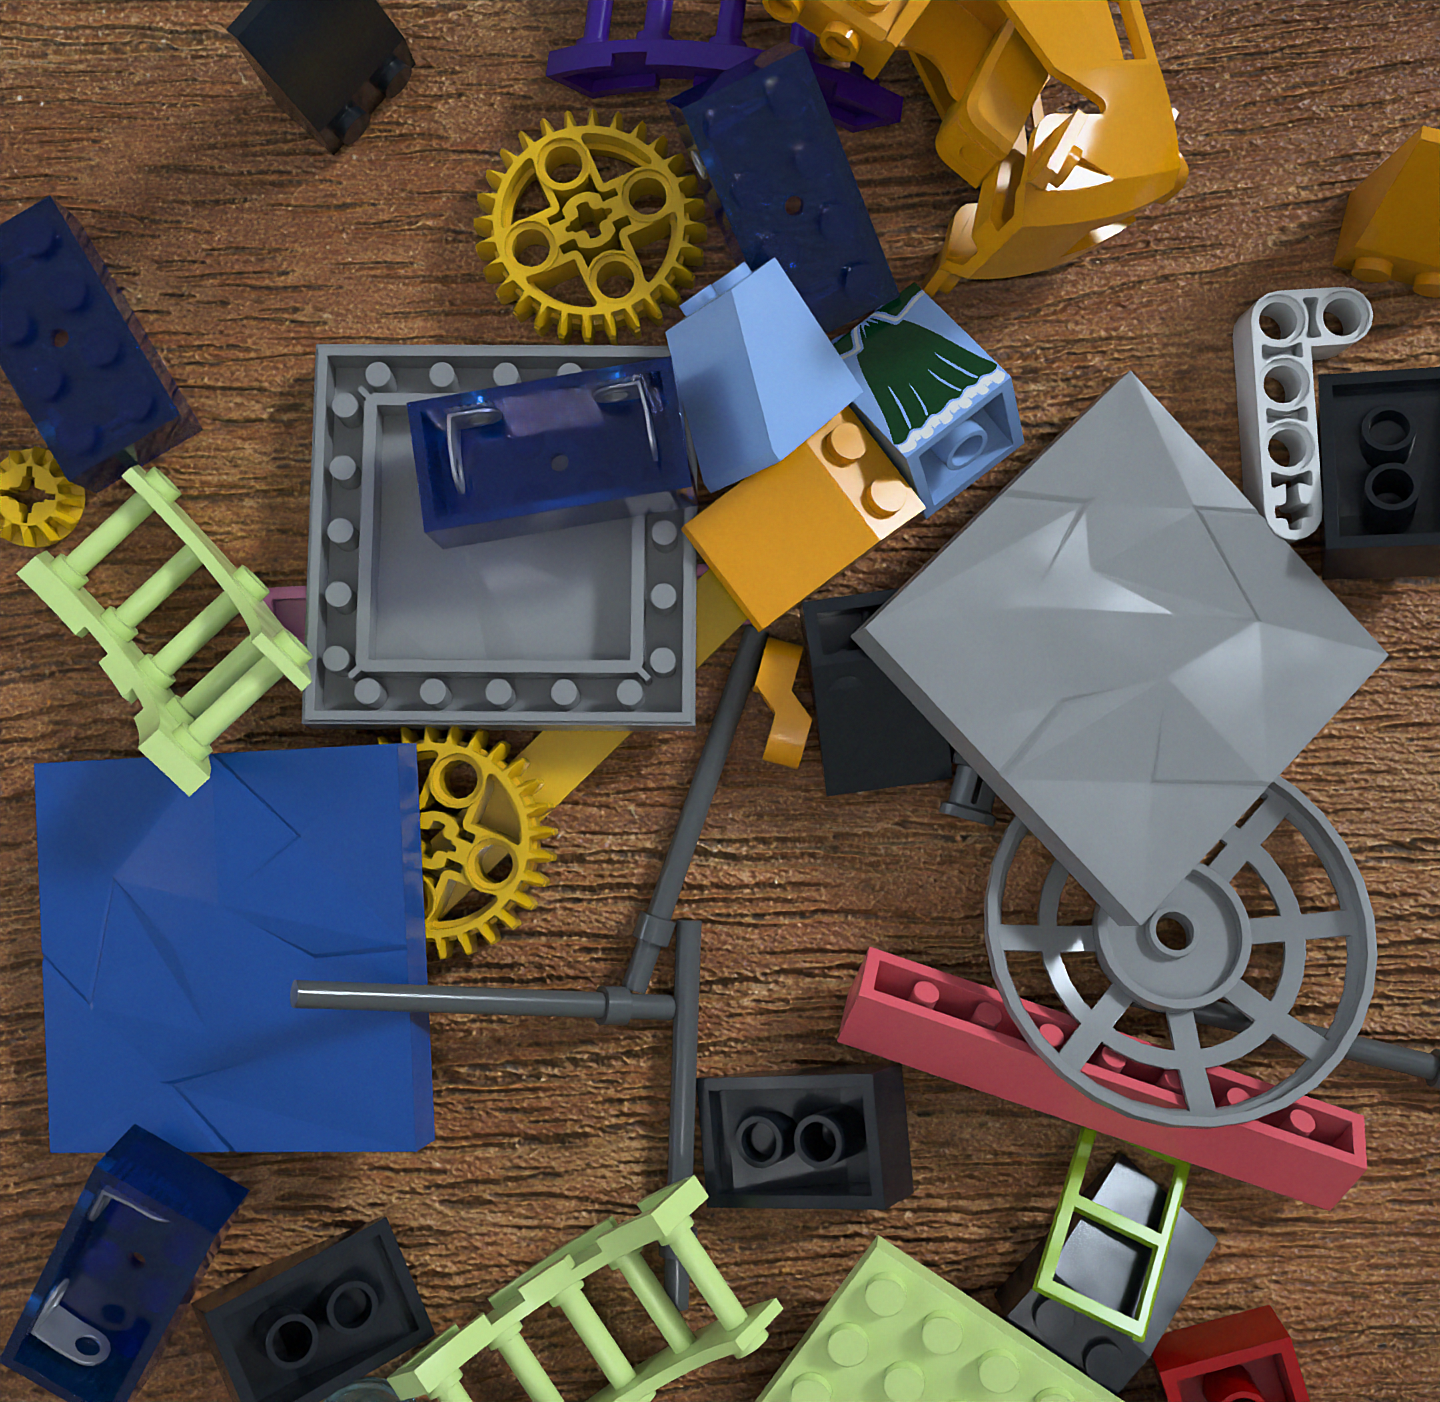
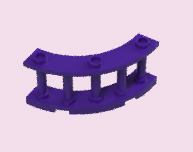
M588 0L583 37L577 39L576 45L550 51L548 55L546 77L592 99L625 93L659 91L660 79L693 80V89L697 93L750 99L753 96L754 88L788 95L787 108L818 117L852 133L901 122L904 99L902 96L880 86L878 77L874 81L862 73L864 68L854 61L850 62L849 72L820 64L819 56L814 53L816 35L797 22L791 25L789 47L782 53L747 47V44L742 40L747 0L720 1L716 36L711 37L709 42L674 40L669 35L674 0H648L644 30L636 34V39L608 41L614 0Z

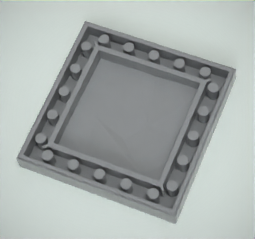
M316 344L304 646L309 650L313 658L307 663L312 682L303 690L301 724L311 729L400 730L401 727L411 730H424L427 726L437 730H449L450 727H457L461 730L696 731L697 550L682 532L681 528L698 515V459L669 346ZM612 373H623L628 376L627 382L640 380L653 420L658 461L653 459L642 399L638 398L614 403L596 402L593 400V393L601 389V384L598 381L602 376ZM487 397L492 400L491 408L502 412V419L493 424L461 429V457L465 479V493L460 495L454 483L450 463L447 414L465 411L463 402L468 399ZM456 464L457 474H458V478H459V472H458V468H457V464Z
M1131 370L1110 384L850 636L1118 926H1142L1262 795L1267 787L1273 783L1389 656L1282 537L1273 532L1267 520L1258 513L1251 502Z

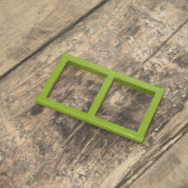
M1082 1126L1032 1290L1128 1335L1136 1342L1142 1343L1145 1341L1192 1163L1122 1140L1175 1166L1158 1232L1079 1195L1097 1134L1096 1130ZM1073 1211L1153 1249L1134 1319L1053 1281Z

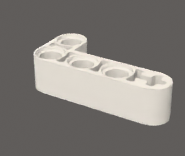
M1331 287L1280 290L1267 293L1245 311L1234 325L1233 350L1244 496L1257 509L1258 513L1267 520L1273 532L1282 537L1288 544L1308 537L1316 531L1322 521L1323 502L1312 360L1328 359L1337 356L1364 337L1369 331L1373 320L1371 304L1364 294L1354 288ZM1324 312H1330L1339 318L1343 326L1342 336L1335 335L1326 328L1323 321ZM1260 315L1269 316L1277 322L1281 331L1280 340L1271 339L1263 333L1259 324ZM1265 377L1274 378L1284 387V403H1277L1271 400L1265 393L1263 386ZM1270 439H1276L1287 447L1290 455L1287 467L1278 465L1270 457L1268 451ZM1290 481L1291 487L1286 489V484L1282 483ZM1282 484L1275 488L1272 487L1274 485ZM1279 507L1283 513H1291L1292 523L1288 525L1286 519L1276 518L1275 508Z

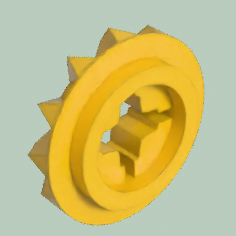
M34 446L31 449L21 451L9 450L8 457L0 462V537L16 545L29 548L50 546L67 537L79 523L85 506V488L79 472L65 457L44 448ZM35 478V488L54 496L55 500L45 499L44 502L34 503L31 513H28L27 505L18 502L16 499L11 498L12 493L18 494V491L29 490L31 480Z

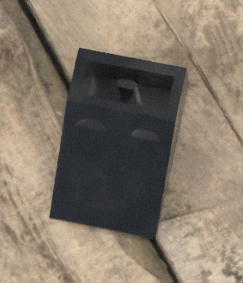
M899 588L802 602L799 608L826 797L953 778L950 743L850 637Z

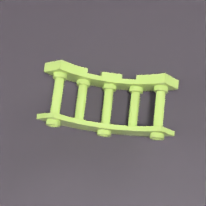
M140 465L130 467L122 475L136 492L68 556L60 553L54 558L46 550L32 558L16 574L36 592L76 636L83 638L90 632L108 653L98 663L112 680L123 698L131 704L139 699L143 707L134 717L139 732L138 749L190 797L210 778L211 766L208 755L213 752L210 744L284 675L303 691L312 682L307 663L313 656L290 631L282 626L263 601L270 593L264 583L246 566L241 565L236 569L211 539L175 502L182 495L179 489L156 467H152L146 472ZM156 511L186 545L117 609L109 606L105 610L83 587L89 581L86 574L148 516ZM204 564L224 591L155 656L149 653L144 655L132 641L138 634L136 626ZM240 612L249 628L250 635L182 698L175 695L170 688L176 681L173 674Z
M692 1175L641 1199L637 1203L642 1212L641 1214L619 1225L614 1217L610 1216L549 1254L487 1298L494 1310L487 1315L482 1312L462 1329H459L456 1323H454L387 1378V1381L401 1401L427 1395L430 1400L437 1398L439 1402H473L459 1381L463 1376L459 1367L485 1346H488L491 1351L499 1350L532 1402H565L519 1333L523 1328L520 1320L549 1301L552 1307H561L610 1382L609 1385L585 1402H650L656 1395L655 1390L696 1368L729 1355H734L736 1359H740L755 1351L768 1338L769 1334L765 1328L783 1310V1307L777 1298L760 1302L747 1308L742 1307L690 1229L694 1224L690 1214L709 1198L696 1176ZM658 1240L661 1246L669 1244L718 1318L717 1321L692 1332L640 1252L644 1245ZM607 1264L611 1270L619 1268L670 1345L632 1368L581 1291V1288L584 1286L582 1279Z

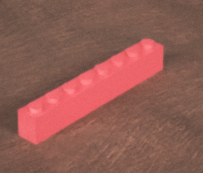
M869 947L848 992L837 1038L839 1043L1331 1211L1367 1170L1364 1116L1304 1095L1286 1108L1243 1124L1211 1129L1163 1127L1128 1118L1100 1105L1057 1076L1028 1045L1008 1014L1000 993L996 989ZM1020 998L1024 1008L1041 1034L1059 1052L1079 1024L1069 1014ZM1121 1033V1034H1123V1035H1125V1036H1127V1037H1129V1038H1131V1039H1133V1040H1136V1041H1138V1042H1140V1043H1142V1044H1146V1045H1150V1046H1154V1047H1158V1048H1162V1049L1171 1050V1049H1168V1048H1165V1047H1162V1046H1159V1045H1156V1044L1147 1042V1041H1145V1040H1142V1039H1139V1038H1136V1037H1133V1036H1130V1035ZM1101 1043L1080 1070L1096 1083L1132 1100L1164 1108L1187 1109L1177 1070H1165L1136 1063L1111 1051ZM1220 1066L1205 1068L1215 1107L1237 1104L1265 1093L1276 1086Z

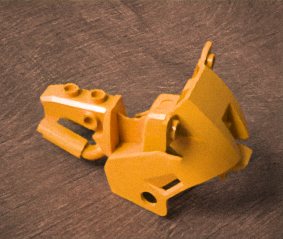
M762 0L764 8L773 18L783 23L797 22L820 38V44L829 56L841 62H856L864 68L862 73L873 81L896 50L908 51L942 120L935 139L938 155L975 189L982 183L978 203L962 206L949 220L944 247L939 252L920 286L930 298L938 290L948 295L961 277L966 279L1010 278L1035 273L1073 260L1095 249L1136 221L1134 214L1153 203L1164 204L1169 201L1186 184L1189 168L1179 152L1175 120L1179 112L1171 107L1166 84L1140 0ZM1108 1L1117 2L1134 59L1124 60ZM1052 76L1095 103L1099 107L1100 114H1085L1077 109L1072 114L1055 113L1044 118L1040 93ZM1030 114L1033 131L1027 145L1024 124Z

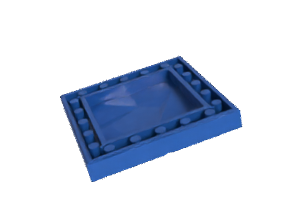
M416 743L214 753L208 755L211 766L210 778L190 797L147 757L34 763L50 1153L417 1152L435 1140L429 1013L292 1008L290 1004V991L294 980L428 985Z

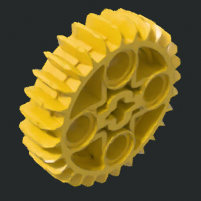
M594 108L589 112L586 126H577L572 113L568 110L564 113V129L554 131L549 122L542 118L540 121L541 139L534 142L524 131L519 132L518 137L523 149L519 156L501 148L500 156L507 169L505 174L490 169L486 170L487 181L497 193L477 194L479 207L483 212L490 214L474 218V228L477 234L487 237V239L476 243V252L482 261H492L483 268L485 278L490 284L503 282L495 290V294L499 302L504 306L519 299L513 308V315L519 323H523L534 313L537 314L534 321V329L541 337H544L554 323L557 324L558 338L563 345H568L574 330H581L585 345H593L596 331L605 330L610 344L617 346L618 328L627 325L628 330L635 339H640L642 334L639 319L646 315L656 326L661 327L663 316L659 304L664 302L672 308L679 310L682 301L680 294L674 288L675 285L692 290L696 284L694 273L686 268L685 265L702 266L704 263L703 249L692 245L706 242L707 226H705V223L695 221L706 214L705 202L703 198H690L697 193L698 180L694 174L679 177L686 168L685 158L682 153L665 159L668 153V139L665 135L659 136L649 145L646 144L647 127L643 120L637 124L631 134L624 132L623 118L619 111L615 113L610 127L600 126L598 114ZM591 156L616 158L630 163L637 168L603 183ZM568 163L581 168L578 177L571 182L558 183L550 179L554 169L560 165ZM538 180L549 208L525 219L518 220L513 224L514 213L520 197L533 181ZM647 194L657 195L665 202L661 210L650 215L640 214L632 206L638 198ZM587 222H593L594 226L600 229L601 235L590 239L588 233L585 230L583 231L582 225ZM671 233L667 254L661 267L650 282L645 281L642 267L634 250L661 240ZM618 240H620L621 250H619ZM528 246H545L550 250L549 255L538 266H524L518 262L521 252ZM579 275L593 307H579L566 304L542 291L549 290ZM620 275L632 280L634 283L633 288L624 297L609 298L600 291L603 283L612 276Z
M426 726L423 740H420L416 730L401 727V743H416L417 762L436 759L430 768L419 796V809L428 811L420 815L422 868L440 869L454 866L455 862L463 865L462 869L445 870L441 874L440 879L430 872L422 871L423 888L428 896V905L424 912L426 955L430 949L431 942H435L438 958H450L454 951V940L457 939L464 954H473L478 950L476 933L480 932L488 944L494 945L502 939L496 925L497 922L500 921L510 930L518 929L522 925L519 916L513 910L516 905L527 910H534L539 905L538 901L527 890L530 885L547 887L550 884V879L536 871L538 863L556 861L557 854L541 849V839H548L558 835V829L540 826L539 817L552 811L554 805L553 803H534L532 795L537 793L545 783L542 779H532L523 782L520 778L530 765L527 758H518L509 765L505 762L512 747L510 743L502 740L490 751L486 750L489 740L488 731L476 729L469 743L465 742V730L457 727H450L446 739H443L442 730ZM382 735L376 739L377 744H395L393 739L388 736ZM467 762L475 769L478 780L474 791L467 797L460 798L451 789L450 776L456 766ZM494 782L501 787L513 807L518 825L519 840L480 824L493 792ZM439 802L446 807L468 809L464 819L457 816L458 813L430 810H434ZM444 827L443 836L451 840V844L456 849L439 850L431 855L432 843L429 842L430 839H427L428 835L424 834L423 830L442 829ZM467 831L476 835L474 840L465 837ZM494 845L503 847L512 857V871L508 878L502 882L495 881L489 877L483 869V857L487 850ZM456 881L480 892L496 895L491 902L471 915L455 920L439 921Z

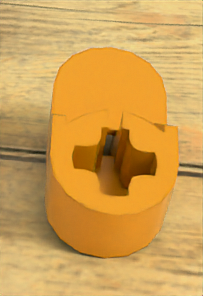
M768 636L753 692L760 694L774 714L762 760L797 770L813 715L806 712L792 692L803 646Z

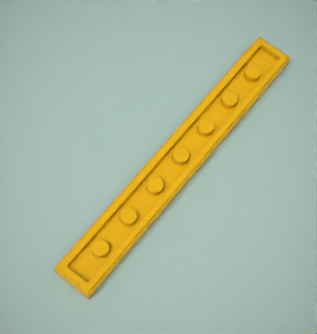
M710 568L697 580L696 670L748 619ZM542 731L511 762L522 757L529 760L530 765L520 778L523 782L532 779H542L545 784L537 793L532 795L534 803H553L555 809L634 731ZM494 782L493 792L480 824L519 840L518 825L513 807L501 787ZM462 809L457 816L464 819L468 809ZM550 811V812L547 813L546 815L540 816V817H539L540 823H541L552 811ZM444 828L429 841L432 843L431 855L439 850L456 849L451 844V840L443 836ZM467 831L465 837L474 840L476 835ZM498 845L488 849L483 857L484 872L489 874L509 852ZM455 862L454 866L440 869L422 868V871L430 872L440 879L441 874L445 870L462 869L463 865ZM456 881L439 921L474 888ZM423 888L425 912L428 905L427 892Z

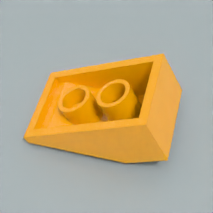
M1422 126L1349 194L1333 266L1352 270V276L1362 281L1383 283L1394 280L1413 285V291L1422 296L1440 298V129Z
M847 405L782 461L746 477L684 524L681 530L759 633L893 538L926 507L856 414Z

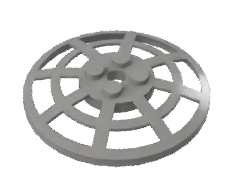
M1278 776L1262 793L1260 798L1264 801L1242 827L1238 828L1233 825L1219 840L1225 846L1208 866L1199 862L1142 926H1118L1098 903H1096L1092 926H1057L1060 895L1069 875V872L1057 859L1051 865L1041 890L1037 925L1002 924V901L1007 874L1020 842L1029 829L1015 816L1005 830L991 863L984 898V938L992 976L1008 1014L1028 1045L1057 1076L1090 1100L1128 1118L1163 1127L1211 1129L1247 1123L1288 1107L1316 1088L1343 1060L1360 1032L1374 992L1378 957L1375 918L1366 885L1348 846L1324 813L1296 786L1281 776ZM1284 818L1300 831L1321 860L1336 891L1340 910L1301 914L1298 901L1286 876L1271 855L1261 846ZM1245 863L1255 871L1267 888L1276 907L1277 917L1249 919L1240 897L1229 884ZM1160 918H1171L1182 925L1186 933V944L1182 950L1169 949L1159 941L1156 934V924ZM1346 937L1347 963L1344 989L1334 1020L1325 1036L1322 1037L1288 1013L1296 1001L1303 981L1306 941ZM1283 943L1281 973L1274 994L1269 1001L1240 978L1243 976L1248 965L1252 945ZM1005 952L1041 953L1043 966L1054 992L1068 1013L1079 1024L1059 1052L1041 1034L1024 1008L1010 976ZM1095 952L1101 969L1112 984L1092 1009L1083 1001L1071 983L1060 953ZM1222 998L1253 1021L1247 1029L1232 1039L1201 1049L1193 1011ZM1132 1002L1151 1010L1165 1012L1173 1050L1142 1044L1119 1033L1112 1027ZM1271 1035L1307 1059L1294 1074L1267 1092L1237 1104L1215 1107L1205 1068L1217 1067L1241 1058L1263 1044ZM1100 1043L1111 1051L1136 1063L1165 1070H1177L1187 1109L1164 1108L1132 1100L1096 1083L1080 1070Z

